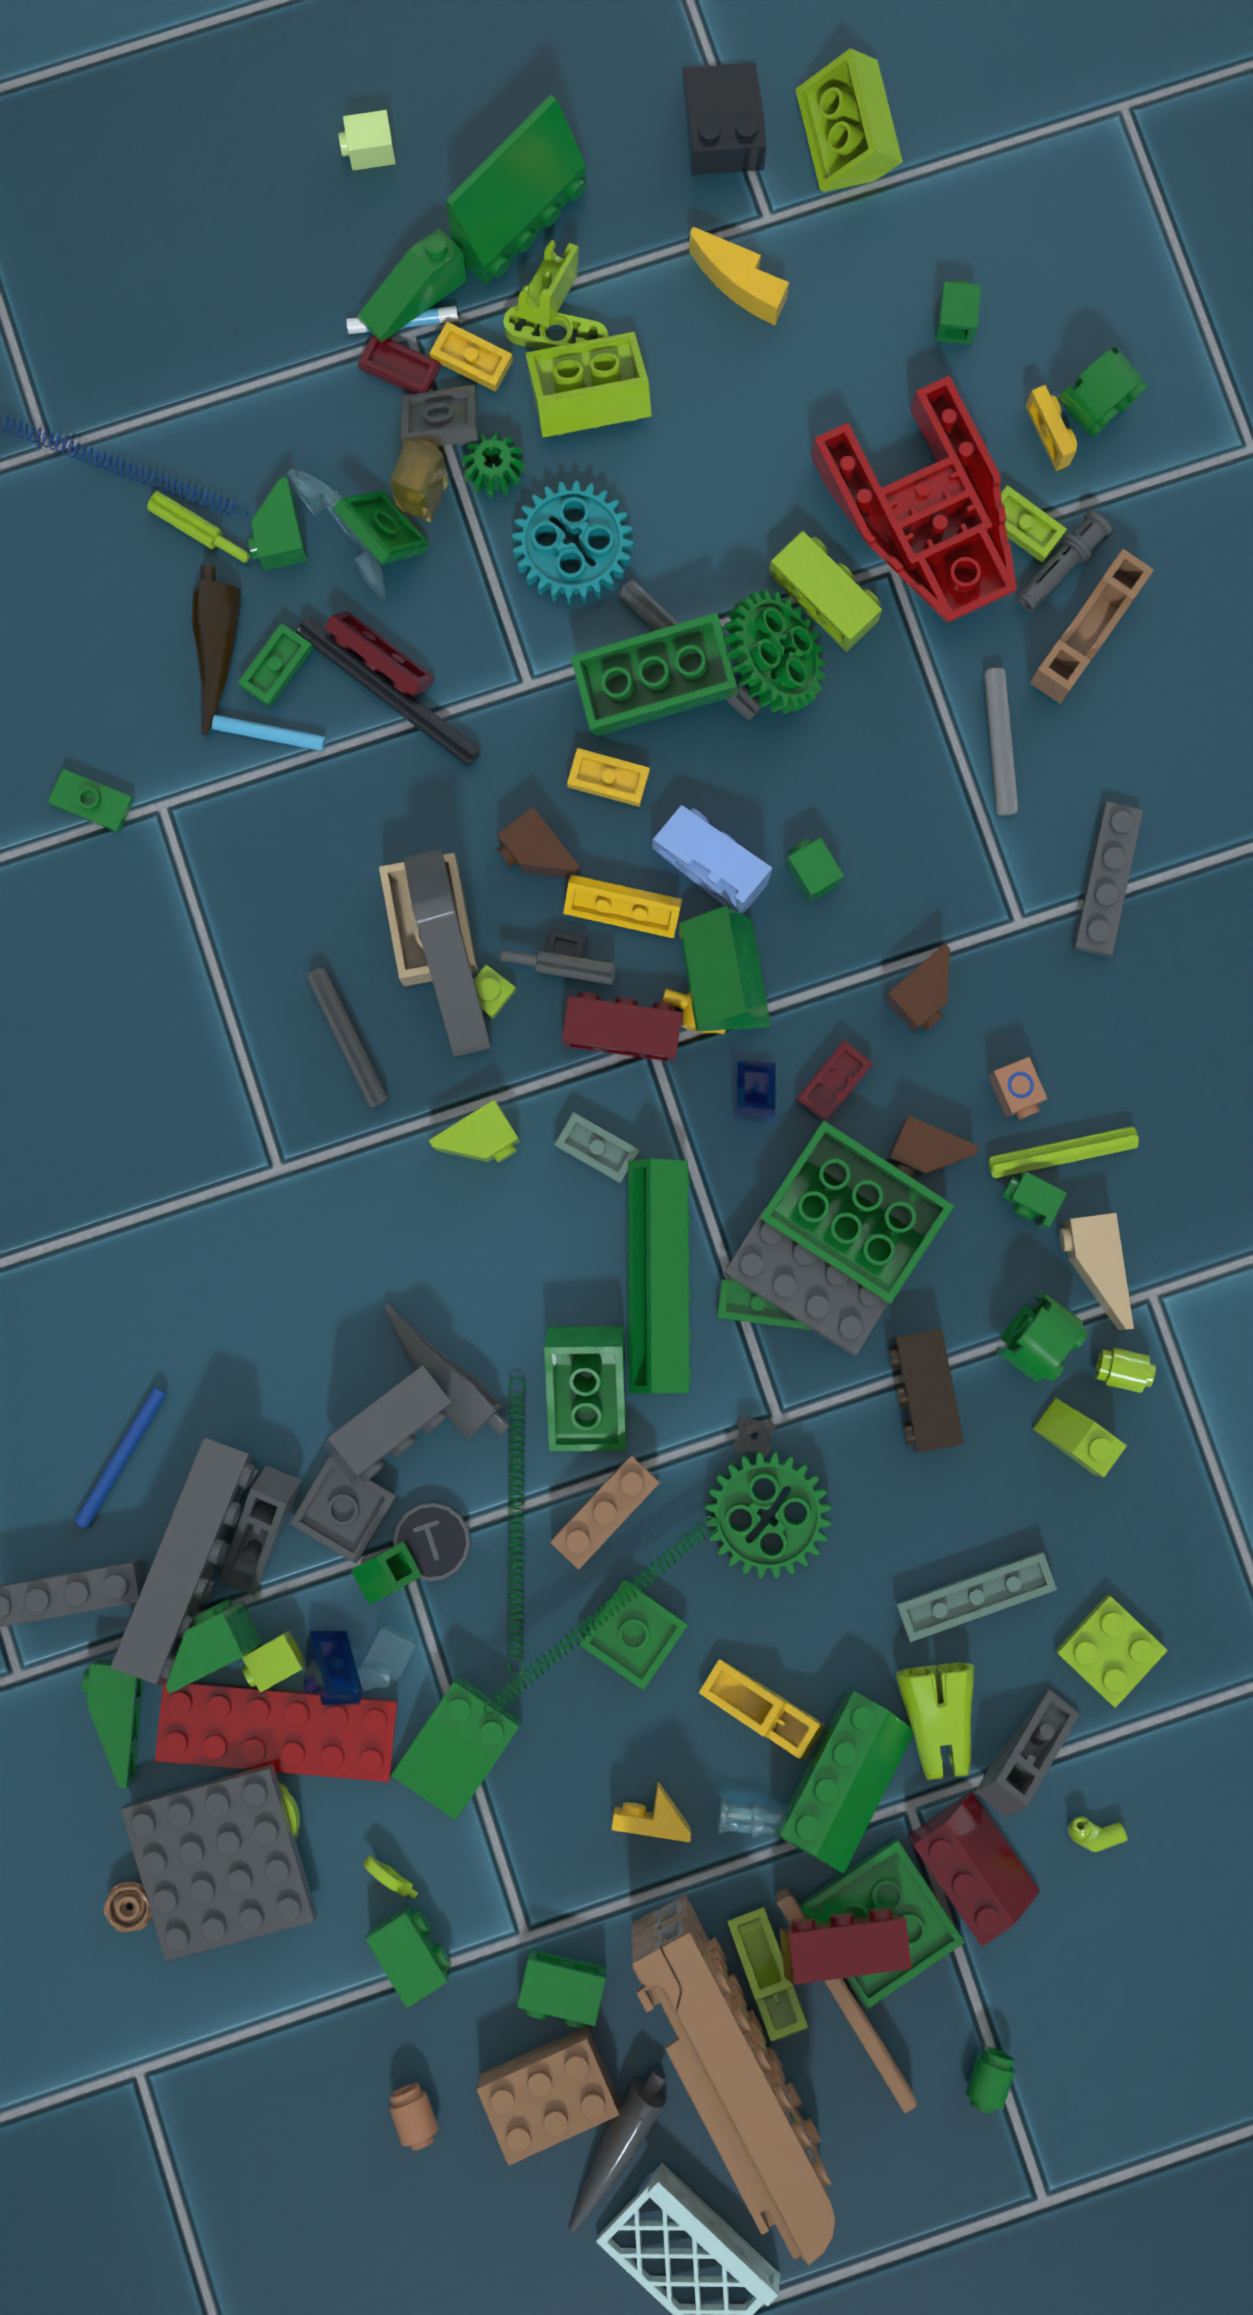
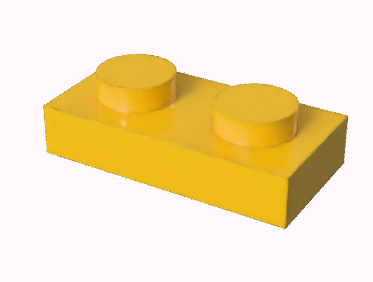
M446 322L430 351V358L439 361L441 365L495 392L513 362V355L449 322Z
M1043 385L1031 391L1025 407L1055 470L1058 471L1070 465L1077 451V441L1073 431L1070 428L1066 429L1061 419V407L1058 399L1054 395L1051 396L1046 385Z
M577 748L567 787L640 807L650 768Z

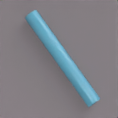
M214 715L212 721L213 730L323 751L325 747V736L220 715Z

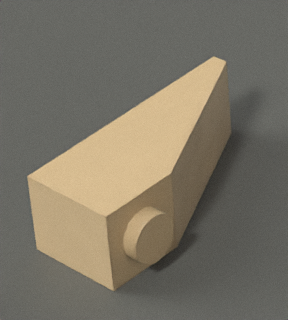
M1117 1214L1096 1215L1063 1221L1064 1228L1059 1230L1062 1251L1068 1252L1069 1261L1117 1330L1134 1329Z

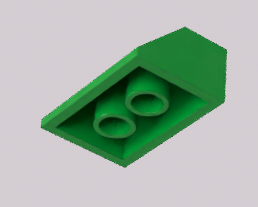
M229 1598L193 1617L196 1625L185 1631L166 1685L169 1694L244 1657L263 1643L243 1600L232 1605Z

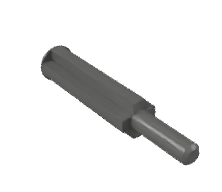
M501 950L499 955L501 961L536 967L535 971L540 973L609 984L610 986H612L615 979V963L539 951L538 955Z

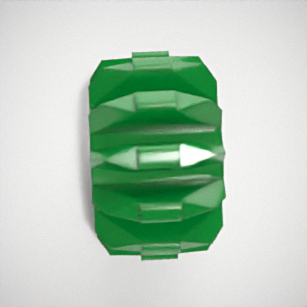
M495 430L492 434V439L487 440L486 436L480 433L478 436L479 445L468 442L466 448L469 455L462 457V466L466 468L464 479L467 483L474 482L473 490L477 494L487 488V495L492 499L495 495V490L500 489L501 493L507 497L509 494L508 485L519 487L520 477L518 475L525 472V463L521 461L523 451L520 447H513L514 440L511 436L500 441V435ZM491 462L493 468L487 467V464ZM494 462H499L500 465L495 467Z

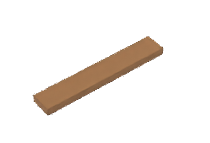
M784 1887L774 1894L778 1906L790 1925L791 1920L806 1918L789 1888ZM845 1979L825 1980L826 1985L903 2112L906 2114L917 2107V2101L912 2089Z

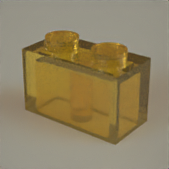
M407 439L391 475L390 484L394 499L401 511L432 522L448 485L443 454L435 445L429 442L419 441L416 443Z

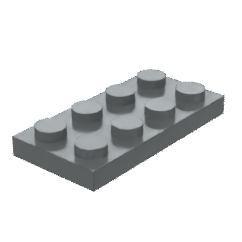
M764 1208L723 1274L855 1357L888 1302L760 1219V1216L766 1209Z

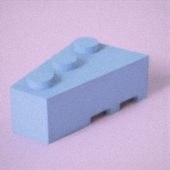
M681 805L652 841V849L721 905H728L741 914L745 913L768 885L772 867L737 844L729 835L711 826L708 819L694 808L688 810Z

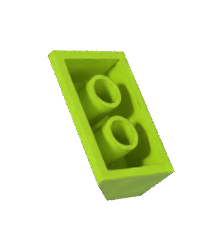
M850 48L795 89L820 191L827 192L874 182L903 162L877 59Z
M635 332L525 353L542 438L652 417L649 380Z

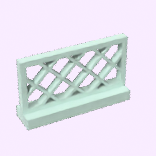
M663 2163L652 2173L650 2181L597 2236L596 2242L673 2315H753L763 2304L769 2306L779 2295L780 2273ZM651 2198L662 2209L663 2220H641L640 2207ZM634 2214L635 2220H629V2218ZM618 2230H635L636 2248H621L611 2237ZM641 2230H663L664 2248H642ZM669 2230H685L692 2237L693 2248H670ZM643 2258H665L666 2276L649 2275L643 2269ZM671 2258H693L694 2276H672ZM699 2259H715L722 2265V2276H700ZM672 2286H695L696 2304H680L673 2297ZM700 2286L723 2287L724 2304H701ZM729 2287H745L754 2297L747 2304H729Z

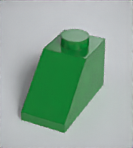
M287 477L279 478L251 521L253 536L247 537L252 559L259 558L264 571L308 561L291 486Z

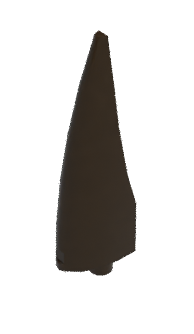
M211 565L201 566L200 580L192 590V629L196 642L201 680V735L208 734L226 686L235 649L240 612L241 589L216 582V567Z

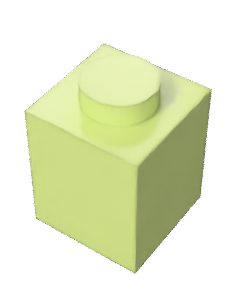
M387 110L343 116L345 132L338 133L342 157H350L353 171L396 164Z

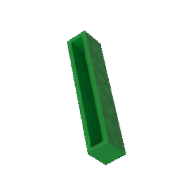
M649 1158L628 1161L629 1393H689V1380L691 1377L689 1341L691 1334L689 1329L690 1253L688 1226L690 1215L688 1212V1188L690 1178L688 1175V1161Z

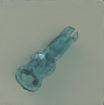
M720 1798L717 1834L724 1835L726 1831L749 1833L751 1838L761 1837L762 1833L773 1834L785 1810L764 1808V1804H760L758 1801H753L752 1805L728 1803L726 1798Z

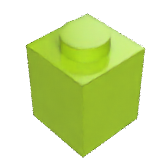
M290 1630L242 1657L245 1663L242 1666L243 1674L250 1686L254 1687L257 1685L260 1693L302 1670L307 1665Z

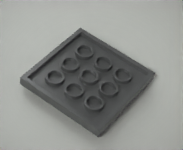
M273 1764L128 1803L121 1808L144 1891L150 1903V1911L165 1961L311 1923L316 1920L318 1916Z

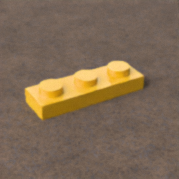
M571 875L568 882L563 914L674 938L682 899Z

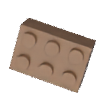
M588 2025L585 2028H580L479 2074L476 2090L508 2166L619 2116V2097Z

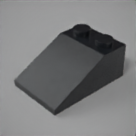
M756 63L683 68L691 175L764 170L767 145L764 111Z

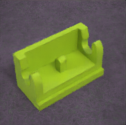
M551 240L546 246L544 260L529 286L526 285L522 288L514 315L548 328L577 278L579 246L569 243L564 253L565 258H561L554 252L556 247L554 240Z

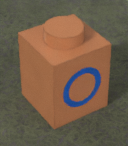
M1030 1057L995 1070L988 1076L1006 1118L1014 1114L1017 1115L1019 1120L1040 1111L1038 1104L1047 1100Z

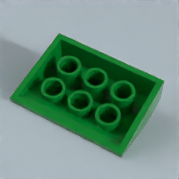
M552 94L446 199L451 239L463 250L465 267L485 285L494 277L500 278L509 268L511 260L519 252H526L534 243L536 235L545 226L550 227L559 218L561 210L570 200L574 202L580 198L586 189V164L561 107Z
M823 1121L769 1202L760 1219L891 1304L954 1208V1205Z

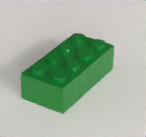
M718 613L709 614L570 656L591 732L597 737L741 695L735 672L731 671L733 667L732 661L726 657L729 649L723 639L725 634Z

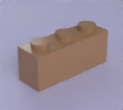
M631 1454L551 1539L550 1543L579 1570L660 1483L659 1480Z

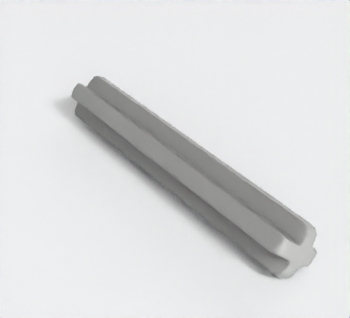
M991 668L986 670L984 682L996 812L1000 816H1009L1016 814L1018 800L1006 671L1003 668Z

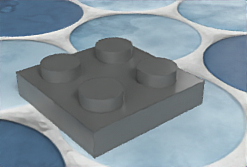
M475 385L402 396L401 441L404 451H425L436 446L464 445L470 441L478 440V406Z
M329 1456L289 1524L356 1564L389 1511L397 1494L372 1479L364 1483L359 1478L354 1483H351L333 1458Z

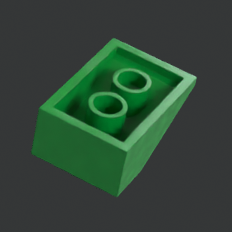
M625 1326L547 1327L544 1358L549 1451H626Z
M458 1675L391 1774L396 1780L454 1820L457 1819L520 1727L522 1720L506 1708L499 1710L494 1715H486L484 1706L487 1701L491 1700L486 1705V1712L489 1714L502 1708L501 1705Z

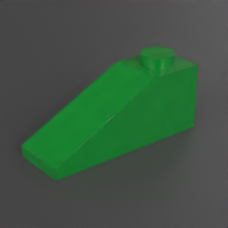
M440 228L436 229L408 250L360 311L358 320L382 343L467 282L463 250Z
M98 1659L90 1664V1669H85L82 1692L87 1693L86 1705L118 1788H127L135 1781L144 1680L110 1668L113 1660Z

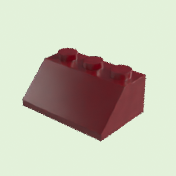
M972 1791L907 1835L982 1947L1013 1926L1040 1893V1890Z

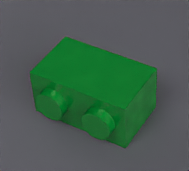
M410 1904L369 1929L365 1938L406 2008H409L448 1983L451 1973L449 1968L452 1966L445 1949L441 1945L435 1947L428 1933L431 1932V1928L420 1910L414 1912Z
M530 1949L517 2008L524 2009V2013L533 2018L546 2019L548 2015L563 2018L564 2024L575 2028H585L586 2024L595 2026L606 1980V1967Z

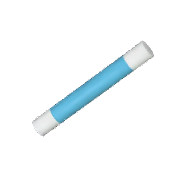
M457 307L428 309L403 328L457 322ZM358 318L347 319L349 334L370 332Z

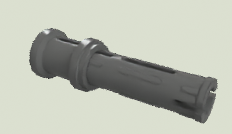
M1089 510L1084 515L1083 523L1072 534L1068 533L1062 538V547L1015 595L1017 602L1028 612H1033L1077 563L1088 561L1091 557V551L1102 539H1108L1113 534L1108 521L1099 513Z

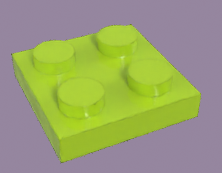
M1106 1595L1055 1650L1068 1665L1115 1708L1168 1651L1110 1595Z

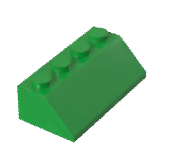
M855 1691L845 1692L773 1834L844 1874L913 1737L912 1728L889 1710Z

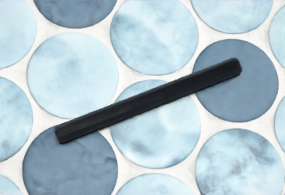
M312 618L302 620L296 633L312 643L314 649L464 765L469 766L477 760L481 752L477 745L412 695L404 694L396 689L390 678L382 672L369 668L363 662L364 658L355 651L339 645L334 640V635Z

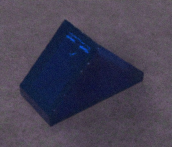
M738 1060L733 1119L772 1122L775 1116L776 1063Z

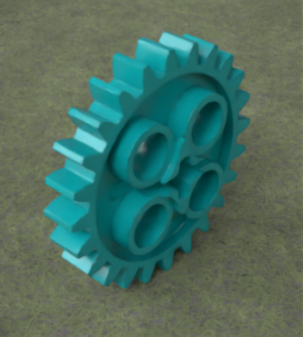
M578 481L574 482L572 490L569 491L566 490L563 482H559V492L555 494L548 486L544 487L545 499L542 500L533 494L532 504L534 508L522 506V515L526 520L515 519V528L519 533L512 534V542L518 546L513 549L514 559H522L517 564L519 573L528 572L526 576V583L528 585L539 581L537 587L539 595L550 589L552 601L554 602L561 593L566 595L567 604H571L574 594H579L581 601L586 603L587 592L590 591L598 599L601 598L600 587L604 585L612 591L614 589L612 576L623 579L624 570L621 566H630V556L626 553L633 551V541L627 539L632 536V526H623L628 521V514L626 512L617 513L619 509L618 500L607 504L608 496L606 490L595 496L594 487L591 483L585 492L580 491ZM571 512H578L584 516L578 522H570L565 518ZM556 519L561 525V528H559L553 522H550V520ZM566 535L571 541L568 545H566ZM543 536H552L556 540L550 546H542L537 543L539 538ZM595 539H603L608 542L607 547L600 550L592 548L589 544ZM578 540H579L580 551H579V548L574 544V542H576V541H578ZM584 556H586L591 562L596 563V565L594 567H591L585 561ZM567 563H576L581 567L579 571L572 574L565 573L561 569Z

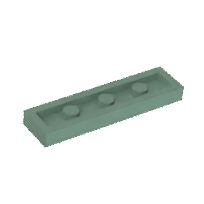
M1040 1551L897 1602L895 1605L908 1641L913 1642L1056 1591L1057 1588L1044 1552Z

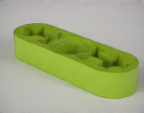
M517 305L507 310L503 320L505 335L510 342L539 350L572 344L573 330L578 331L576 343L589 340L591 335H597L598 339L609 337L608 331L602 323L561 313L556 314L549 326L560 325L566 329L567 334L560 341L550 340L546 336L548 327L542 325L539 328L540 336H535L537 323L526 320V326H523L522 331H516L515 324H518L519 320L523 319L514 316Z

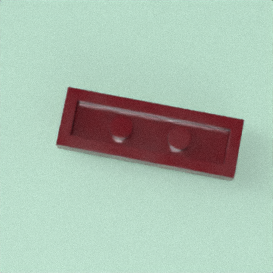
M349 611L331 615L324 627L335 635L334 640L339 645L357 652L364 658L363 662L369 668L384 673L393 680V686L404 694L413 696L427 691L435 679Z

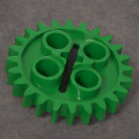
M764 590L761 593L756 591L735 603V609L728 613L731 621L724 624L725 629L731 634L723 639L726 644L732 646V650L726 653V657L735 659L736 662L731 671L741 673L742 678L739 685L744 686L748 684L750 686L749 697L752 698L759 695L761 707L770 704L772 712L781 709L783 714H787L792 710L796 712L816 700L815 694L822 691L819 682L826 678L819 669L824 667L826 662L818 657V653L824 649L819 645H815L814 640L819 634L818 632L809 631L808 627L811 620L806 619L803 621L800 618L802 608L798 607L792 610L790 598L781 601L779 592L770 595L768 590Z
M759 1450L756 1462L752 1463L749 1457L744 1454L742 1455L743 1467L739 1468L730 1462L728 1469L731 1476L728 1477L721 1473L717 1475L716 1479L723 1487L710 1488L709 1494L716 1498L717 1501L707 1502L705 1509L715 1513L713 1517L718 1520L719 1526L710 1535L709 1539L710 1541L722 1540L723 1543L720 1545L717 1553L721 1555L730 1551L732 1553L729 1561L730 1566L735 1565L741 1560L744 1562L743 1573L747 1574L751 1567L755 1566L757 1567L759 1578H763L766 1568H771L776 1579L779 1578L780 1567L783 1566L786 1567L791 1575L794 1574L795 1561H799L807 1567L809 1564L806 1555L807 1551L817 1556L820 1554V1549L815 1544V1540L826 1542L828 1539V1535L820 1530V1527L831 1526V1519L822 1516L821 1513L831 1510V1503L820 1502L819 1499L827 1494L826 1487L814 1488V1485L819 1480V1475L816 1473L806 1477L804 1475L808 1465L806 1462L796 1469L793 1467L792 1454L783 1463L779 1462L777 1450H774L771 1460H765L764 1454ZM760 1478H768L774 1483L776 1489L772 1494L762 1496L755 1491L754 1482ZM786 1486L790 1487L791 1491L776 1507V1520L768 1518L753 1541L748 1542L746 1540L747 1535L761 1520L762 1511L760 1508L766 1511L770 1509L782 1489ZM791 1502H799L806 1507L807 1512L800 1519H792L787 1516L784 1509ZM736 1509H744L751 1514L752 1521L746 1526H738L732 1522L730 1514ZM706 1519L705 1524L707 1526H717L715 1519ZM767 1533H776L782 1538L783 1544L778 1549L769 1550L762 1544L761 1539Z

